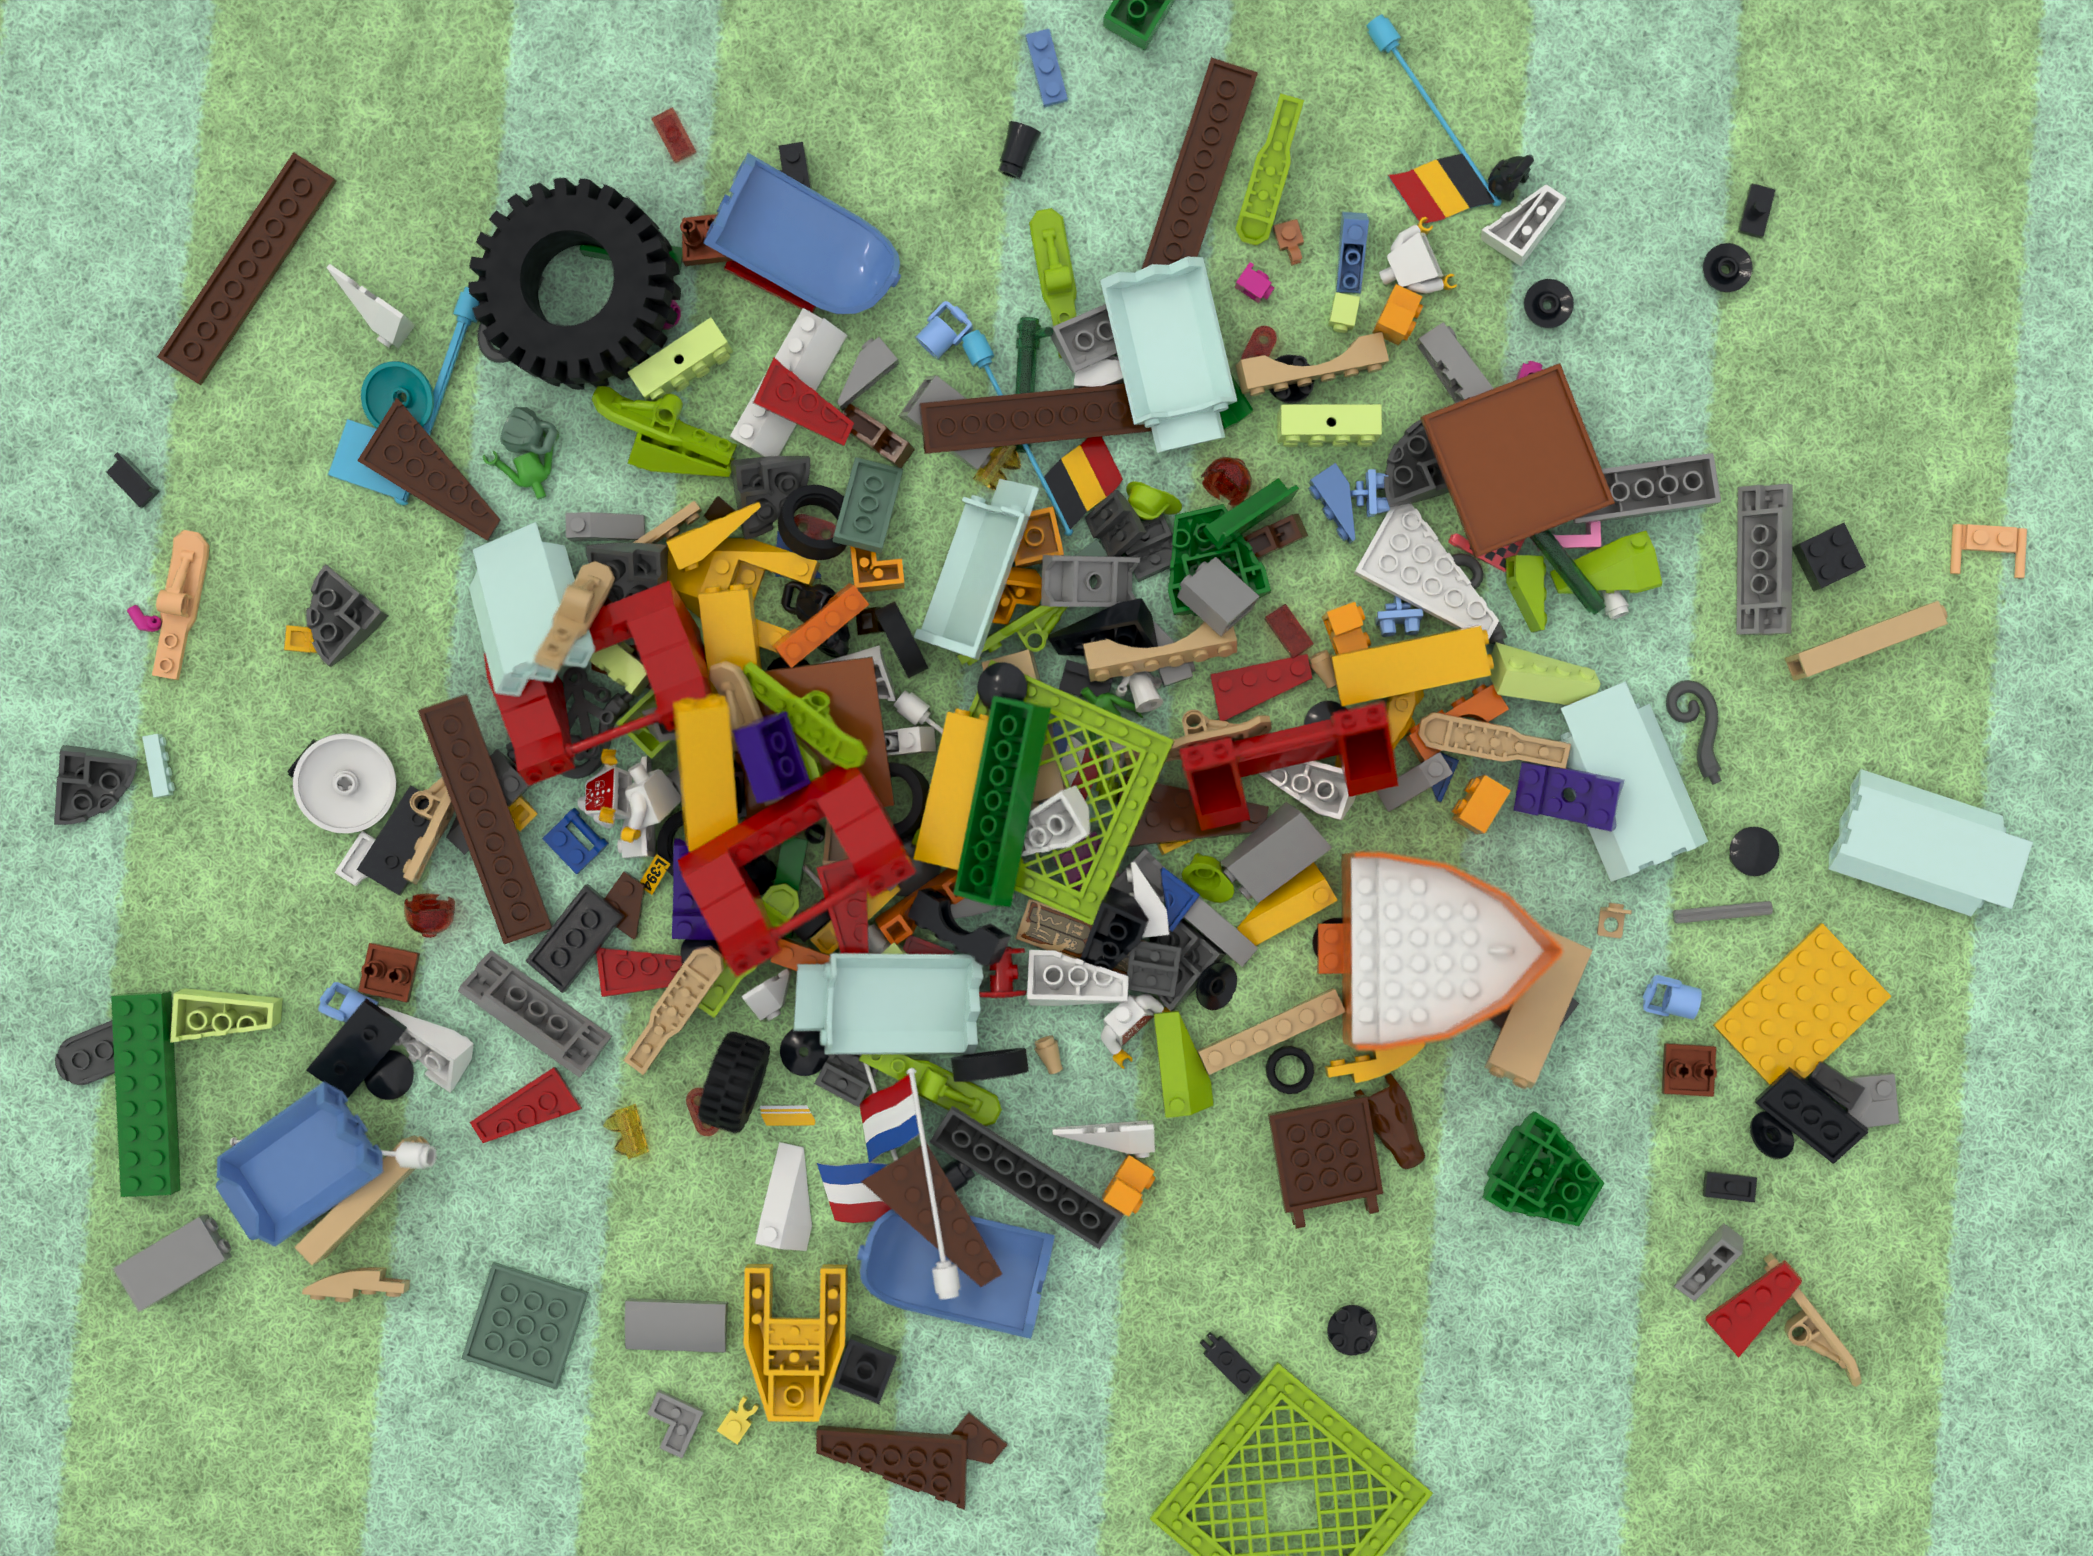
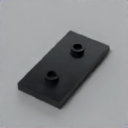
M411 785L357 868L359 872L399 896L402 895L409 884V881L403 878L405 874L403 873V868L408 859L412 860L416 852L414 850L415 844L420 836H424L431 822L420 817L412 810L410 799L414 793L420 790ZM422 799L418 803V809H426L429 806V799Z
M586 884L529 955L526 962L561 993H564L623 920L625 915L589 884Z
M365 998L312 1061L306 1071L320 1081L326 1082L342 1091L348 1099L401 1037L407 1027Z
M1790 1067L1755 1099L1757 1105L1833 1164L1868 1134L1866 1126Z

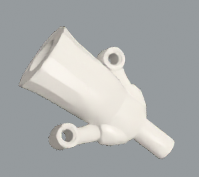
M1147 671L1137 672L1127 677L1122 676V681L1115 693L1118 697L1125 696L1126 686L1129 683L1136 712H1149L1163 704V699L1156 690L1160 688L1162 683L1159 677H1154Z

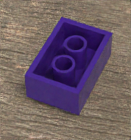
M786 711L764 716L733 730L757 803L779 799L810 784Z

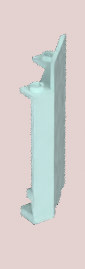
M1185 257L1170 265L1152 264L1135 273L1117 272L1100 280L1134 425L1145 424V428L1151 427L1157 453L1226 438L1220 412L1229 409L1228 405L1237 402L1203 257Z
M999 479L991 505L985 504V499L972 495L971 499L963 496L962 501L966 504L921 629L917 628L914 638L979 660L1039 488Z
M534 522L473 549L477 572L469 590L494 690L498 694L520 696L528 679L553 682L558 672L535 663L534 659L535 654L552 628L553 616L562 602L566 588L569 584L572 585L575 579L565 545L542 542L537 522ZM589 630L584 636L576 640L563 664L586 667L595 650Z
M1626 681L1561 708L1570 730L1560 735L1562 739L1560 741L1571 744L1566 768L1625 780L1618 799L1615 816L1616 829L1606 831L1588 827L1611 882L1640 872L1644 868L1669 860L1675 855L1688 852L1708 842L1651 705L1647 704L1640 707L1639 703L1635 704Z
M1860 769L1850 786V803L1839 820V837L1829 852V870L1972 916L1977 908L1982 907L1984 900L2012 909L2033 842L2006 833L2002 815Z
M831 954L828 963L797 964L794 1031H820V1045H824L825 1054H974L978 1046L976 1021L981 1012L979 987L983 979L982 965L977 963L975 957L971 955Z

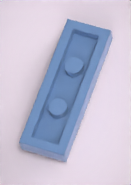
M1050 29L1025 34L1043 106L1047 107L1067 102L1068 98Z

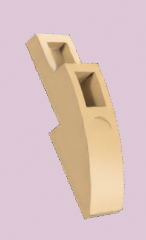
M382 1267L356 1268L322 1278L304 1288L302 1294L310 1295V1299L314 1300L335 1297L337 1302H350V1299L358 1296L359 1289L362 1294L373 1295L376 1294V1291L386 1292V1296L400 1297L401 1293L404 1294L409 1290L410 1280L385 1278L386 1268Z

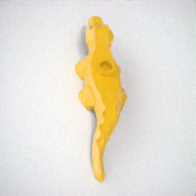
M1423 690L1388 697L1385 708L1390 723L1393 750L1399 741L1410 732L1409 729L1415 726L1412 715L1415 706L1424 697Z

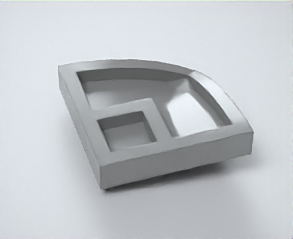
M1894 1073L1848 1077L1865 1088L1851 1110L1846 1107V1111L1867 1128L1899 1124Z

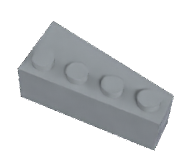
M1443 322L1418 338L1415 344L1453 401L1458 403L1494 389L1470 358L1467 350L1457 341L1453 329L1450 326L1447 327Z

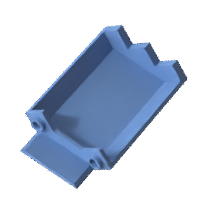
M326 1082L318 1085L217 1157V1178L220 1180L216 1183V1189L247 1237L251 1240L260 1239L276 1247L383 1173L382 1151L377 1144L373 1146L365 1135L368 1130L358 1114L353 1116L345 1104L349 1101L345 1094Z

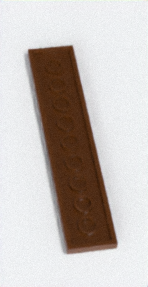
M1211 57L1142 269L1152 264L1170 265L1185 257H1198L1258 72Z
M293 152L157 358L197 384L202 385L337 180Z
M1125 384L919 404L924 454L1152 432L1151 427L1145 428V424L1134 425Z
M466 693L418 709L503 943L507 944L551 929L552 924L468 694Z

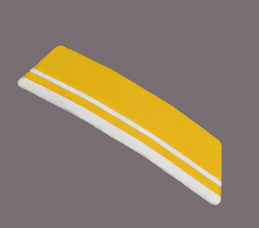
M807 1105L760 1106L761 1116L766 1126L815 1125V1119Z

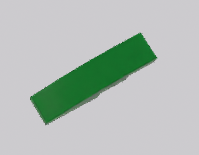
M790 837L781 844L774 885L787 883L798 891L800 901L801 885L805 870L804 863L809 840ZM791 930L782 937L792 938L794 931Z

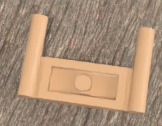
M1953 524L1950 574L1961 573L1962 550L2015 553L2014 578H2025L2027 529Z

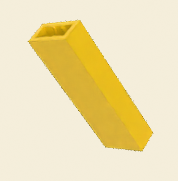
M744 584L729 585V590H720V586L706 587L705 592L698 594L708 676L712 665L724 661L739 666L742 671L746 664L753 662L762 670L752 587L745 588ZM710 681L712 695H719Z
M1480 625L1332 655L1331 660L1341 706L1491 676L1490 669H1494L1492 655H1487L1485 645L1489 644L1487 630H1482Z
M709 695L704 699L684 698L680 702H673L684 833L689 852L738 825L729 706L725 696Z
M957 708L955 713L947 712L914 860L958 870L989 716L980 714L978 719L970 717V711Z

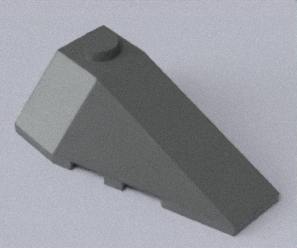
M496 749L490 757L507 804L510 807L531 785L528 786L517 772V766L499 749ZM456 816L446 838L465 855L469 848Z

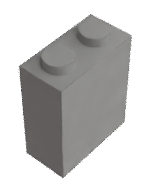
M1216 557L1209 563L1204 561L1197 568L1196 574L1193 576L1187 575L1180 583L1182 588L1177 596L1220 636L1246 616L1260 597Z

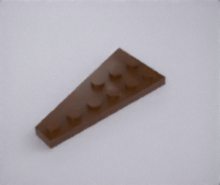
M396 398L357 461L489 541L501 519L401 401Z
M1123 776L1127 785L1130 777ZM1156 783L1128 847L1251 834L1267 820L1269 807L1246 802L1250 820L1201 831L1190 790ZM1124 791L1119 793L1117 806Z
M926 1142L945 1256L954 1264H957L958 1268L982 1287L1001 1276L1002 1272ZM920 1145L861 1180V1182L939 1250L922 1147Z
M818 1425L816 1430L817 1454L843 1464L850 1463L861 1468V1471L867 1473L871 1471L883 1476L882 1479L916 1492L923 1491L935 1496V1499L939 1501H949L957 1504L956 1507L965 1510L968 1436Z

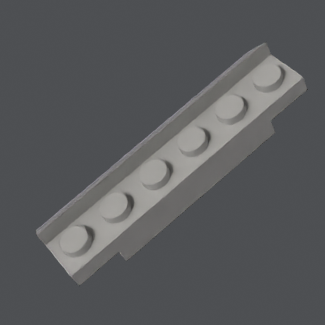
M1791 484L1738 487L1737 635L1791 634L1793 485Z
M492 950L477 964L472 974L458 989L459 993L579 1078L592 1066L612 1037Z

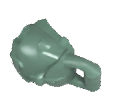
M515 407L507 417L501 432L500 441L510 452L530 451L535 454H546L551 452L558 432L552 423L540 420L535 412L528 407ZM549 429L542 447L539 448L537 445L541 440L543 430Z

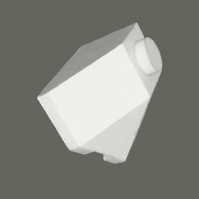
M789 968L742 995L744 1001L759 1020L767 1018L770 1021L781 1014L779 1009L785 1004L792 974Z

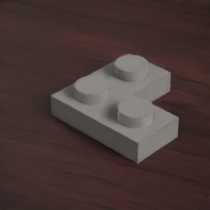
M658 1390L647 1415L670 1425L660 1445V1449L683 1458L705 1410L662 1390Z

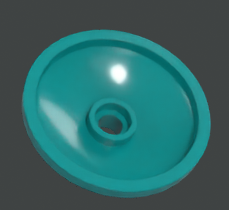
M390 361L376 366L369 372L362 385L361 403L366 417L373 426L378 428L396 398L401 401L422 427L426 425L433 412L434 395L428 379L418 368L406 362ZM402 393L406 394V401H403L401 399Z

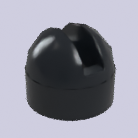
M813 824L806 829L805 837L810 843H821L825 838V830L822 826ZM810 829L820 834V838L818 839L809 834Z

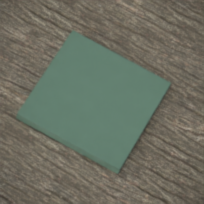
M493 1262L461 1359L557 1389L589 1292Z

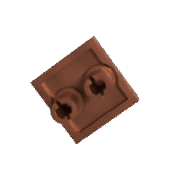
M717 214L682 218L680 229L682 231V260L685 266L733 261L704 244L708 229Z
M369 943L365 963L361 969L362 977L358 992L409 1002L420 953Z
M1664 1043L1662 1093L1714 1097L1715 1078L1717 1076L1715 1068L1716 1046Z

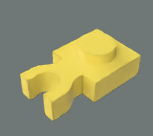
M745 1395L739 1402L738 1411L731 1408L717 1429L719 1433L737 1445L752 1424V1421L747 1418L753 1415L759 1408V1405L755 1403L752 1409H746L744 1403L748 1397Z

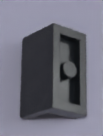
M117 452L114 457L118 461L106 473L140 508H144L160 491L127 456Z
M1067 660L1059 690L1083 697L1081 691L1085 687H1089L1097 697L1110 691L1114 677L1102 682H1090L1087 665Z

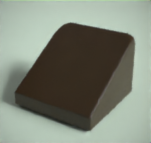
M717 496L704 514V517L709 521L723 518L736 510L721 497Z
M882 607L863 609L856 615L858 635L884 633L875 613L876 610Z

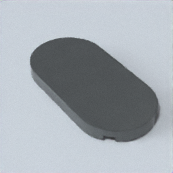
M112 1020L66 1039L60 1045L58 1054L55 1057V1066L59 1075L64 1080L76 1085H86L114 1074Z

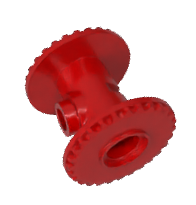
M1006 947L1000 962L990 965V970H996V975H990L991 991L979 992V997L1010 998L1026 995V990H1013V980L1018 979V964H1013L1012 954L1025 953L1024 948Z

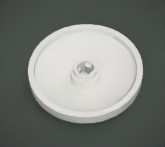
M333 734L316 741L303 753L294 771L293 791L299 808L315 825L335 833H354L373 826L387 813L396 792V774L389 756L375 742L357 734Z

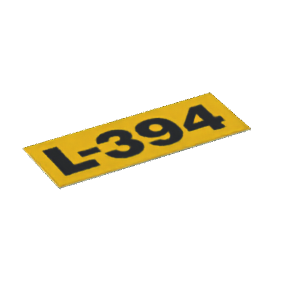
M658 854L655 855L640 881L645 885V890L651 895L666 873V869L670 866V863Z

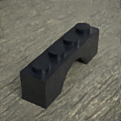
M933 888L918 891L907 916L914 920L915 925L918 927L929 929L935 933L936 938L952 943L957 951L970 954L975 957L977 963L984 966L1000 962L1011 938V935L992 924L980 926L974 932L962 929L952 916L951 899Z

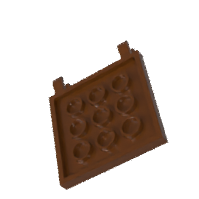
M1366 1095L1268 1114L1283 1208L1285 1213L1291 1212L1292 1222L1296 1229L1306 1227L1304 1209L1364 1198L1365 1209L1369 1214L1379 1212L1376 1195L1383 1194L1368 1097Z

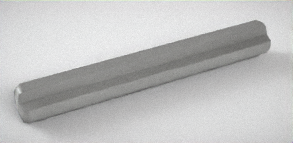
M1770 901L1681 909L1673 911L1674 923H1688L1771 915L1773 913V906Z

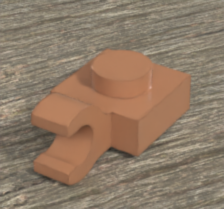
M1294 219L1273 225L1279 251L1287 249L1291 265L1301 263L1302 255L1298 246L1303 245L1304 240L1298 220Z

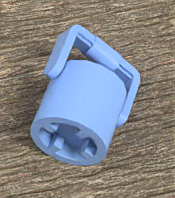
M944 301L928 317L927 321L929 323L915 338L926 351L939 360L953 344L957 346L962 341V337L972 331L973 325L967 318L968 315L958 306L954 307L948 301ZM946 308L951 311L950 313L956 319L966 325L958 336L939 318Z
M1655 975L1644 992L1643 1009L1646 1012L1662 1016L1672 1014L1694 1020L1700 1008L1702 991L1700 988L1683 985L1677 979ZM1658 983L1667 985L1662 1007L1650 1004L1657 990Z
M334 982L321 996L318 1010L338 1021L346 1022L365 998L377 1006L379 1002L348 986ZM335 991L346 996L339 1010L327 1005L335 995Z

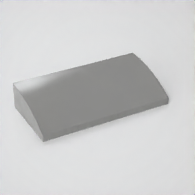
M1106 304L1053 326L1048 332L1060 356L1072 373L1117 354Z
M628 1298L625 1301V1348L726 1353L728 1302Z

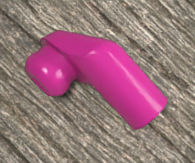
M138 605L127 609L138 630L155 632L161 628L162 623L158 616H145Z

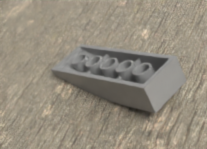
M1709 453L1602 469L1615 503L1576 518L1573 521L1574 524L1599 522L1714 506L1721 502L1714 454Z

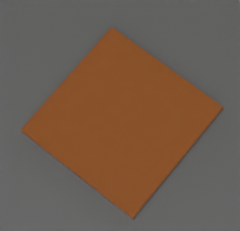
M1560 363L1420 417L1475 558L1615 503Z
M873 656L764 671L795 696L803 698L812 691H821L829 697V714L837 727L848 736L861 741L868 752L864 763L859 768L883 806H894L895 802ZM756 698L763 717L776 714ZM794 732L818 756L824 774L839 766L831 762ZM740 751L734 752L735 760L743 770L746 820L770 805L765 806L764 802L757 803Z

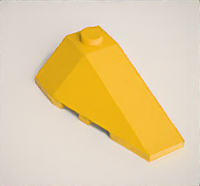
M753 503L727 514L723 518L710 521L700 528H693L666 540L678 569L684 568L685 572L697 568L699 566L698 561L703 560L761 507L760 503Z
M1313 862L1260 901L1239 924L1237 930L1256 946L1338 900L1325 877Z

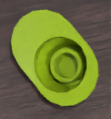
M1136 481L1129 482L1126 486V492L1129 496L1128 502L1140 519L1153 520L1161 514L1174 515L1182 510L1180 500L1170 493Z
M1196 853L1190 865L1183 869L1181 873L1182 879L1206 900L1215 903H1223L1230 900L1234 894V885L1222 872L1221 863L1212 856H1203L1200 853Z

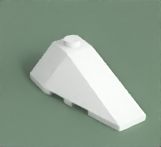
M329 264L327 269L370 328L379 335L377 340L388 348L393 345L399 349L415 324L378 296L376 297L363 286H359L350 277Z
M647 756L642 757L640 763H642L646 772L652 771L651 758ZM630 818L624 820L622 830L626 826L629 827ZM655 824L638 829L641 832V836L632 843L618 839L619 854L622 853V858L655 857Z
M1311 761L1259 773L1319 815L1342 821L1355 801L1356 796L1349 797L1342 768Z
M1076 785L1062 790L1030 811L1021 857L1070 847L1090 834L1089 807Z
M1029 950L1027 1000L1030 1005L1064 1006L1128 1002V976L1103 967L1094 966L1077 958L1074 959L1054 950Z
M378 1006L407 1027L405 1032L395 1042V1045H404L409 1053L408 1058L413 1063L419 1060L428 1069L425 1075L448 1092H451L472 1060L474 1043L455 1030Z
M1152 1120L1052 1128L1053 1135L1128 1154H1135V1158L1150 1157V1153L1155 1152L1154 1124Z
M779 1142L755 1244L777 1249L807 1251L812 1220L804 1147Z

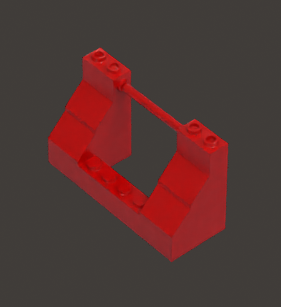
M670 580L601 607L589 628L595 648L594 652L630 638L634 639L642 664L654 691L657 709L654 710V713L572 744L563 682L556 674L553 682L528 679L520 696L495 693L486 654L484 653L487 680L515 750L517 772L528 786L574 769V757H576L577 753L656 722L663 723L668 731H672L675 729L673 702H680L684 698L704 699L712 695L699 627Z
M1384 702L1333 713V716H1330L1328 720L1232 742L1230 737L1180 749L1185 775L1201 831L1250 820L1241 777L1332 756H1339L1349 797L1398 786L1390 723Z
M842 766L835 767L810 782V784L794 791L677 860L683 879L719 943L725 962L736 977L781 952L778 943L781 940L780 936L785 935L860 890L861 892L866 890L870 897L873 898L916 873L888 812L859 767L846 769ZM826 817L852 862L858 877L854 879L855 882L787 922L776 928L772 927L759 890L743 865Z

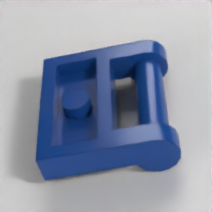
M573 808L542 839L575 874H579L609 843L604 838L601 839L579 816L580 812ZM571 822L594 845L590 851L567 828Z

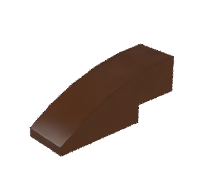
M851 403L843 412L846 417L854 422L850 435L898 468H902L915 449L909 442Z
M1298 513L1267 525L1243 538L1246 542H1249L1253 548V553L1259 559L1307 537L1308 534Z

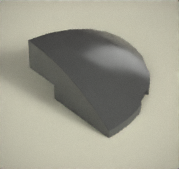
M1421 419L1406 429L1404 436L1397 444H1394L1389 453L1385 475L1389 476H1384V490L1389 507L1415 503L1449 493Z
M769 456L730 461L737 510L759 502L761 505L753 515L741 524L744 539L755 538L774 529L772 524L779 518L788 495L795 489L808 484L810 475L809 456Z
M608 543L586 546L588 563L597 561L611 568L615 581L608 598L613 603L667 582L668 545Z
M327 564L320 570L310 591L313 596L311 605L306 610L307 627L311 629L314 639L312 644L316 652L329 667H332L355 650L389 616Z
M63 745L60 749L54 825L85 822L90 817L99 813L104 814L119 802V798L126 789H129L137 769L138 759L98 749Z
M1184 919L1179 922L1173 932L1169 930V935L1150 937L1151 943L1182 948L1175 997L1158 995V997L1170 1011H1173L1196 989L1201 973L1209 965L1220 962L1226 955L1218 946Z

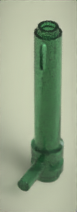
M1021 317L1016 330L1019 333V338L1016 339L1015 346L1018 349L1015 394L1035 392L1037 351L1040 350V339L1050 337L1053 334L1051 327L1041 328L1038 318ZM1022 444L1012 445L1014 452L1026 453Z
M1549 529L1530 536L1534 544L1589 613L1592 612L1595 615L1606 607L1603 603L1605 600Z

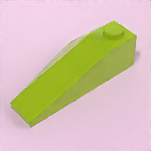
M636 432L627 464L652 472L729 477L731 474V462L727 466L683 447L667 445Z
M1179 1011L1154 1013L1165 1117L1189 1116L1214 1106L1211 1080Z

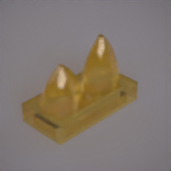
M1016 446L995 448L990 454L991 459L987 465L978 470L973 480L980 485L996 490L999 479L1007 480L1005 474L1000 470L1001 467L1009 470L1021 468L1020 458L1015 451Z
M636 1104L615 1110L603 1125L608 1130L621 1133L622 1137L617 1141L614 1150L622 1155H626L628 1159L649 1152Z

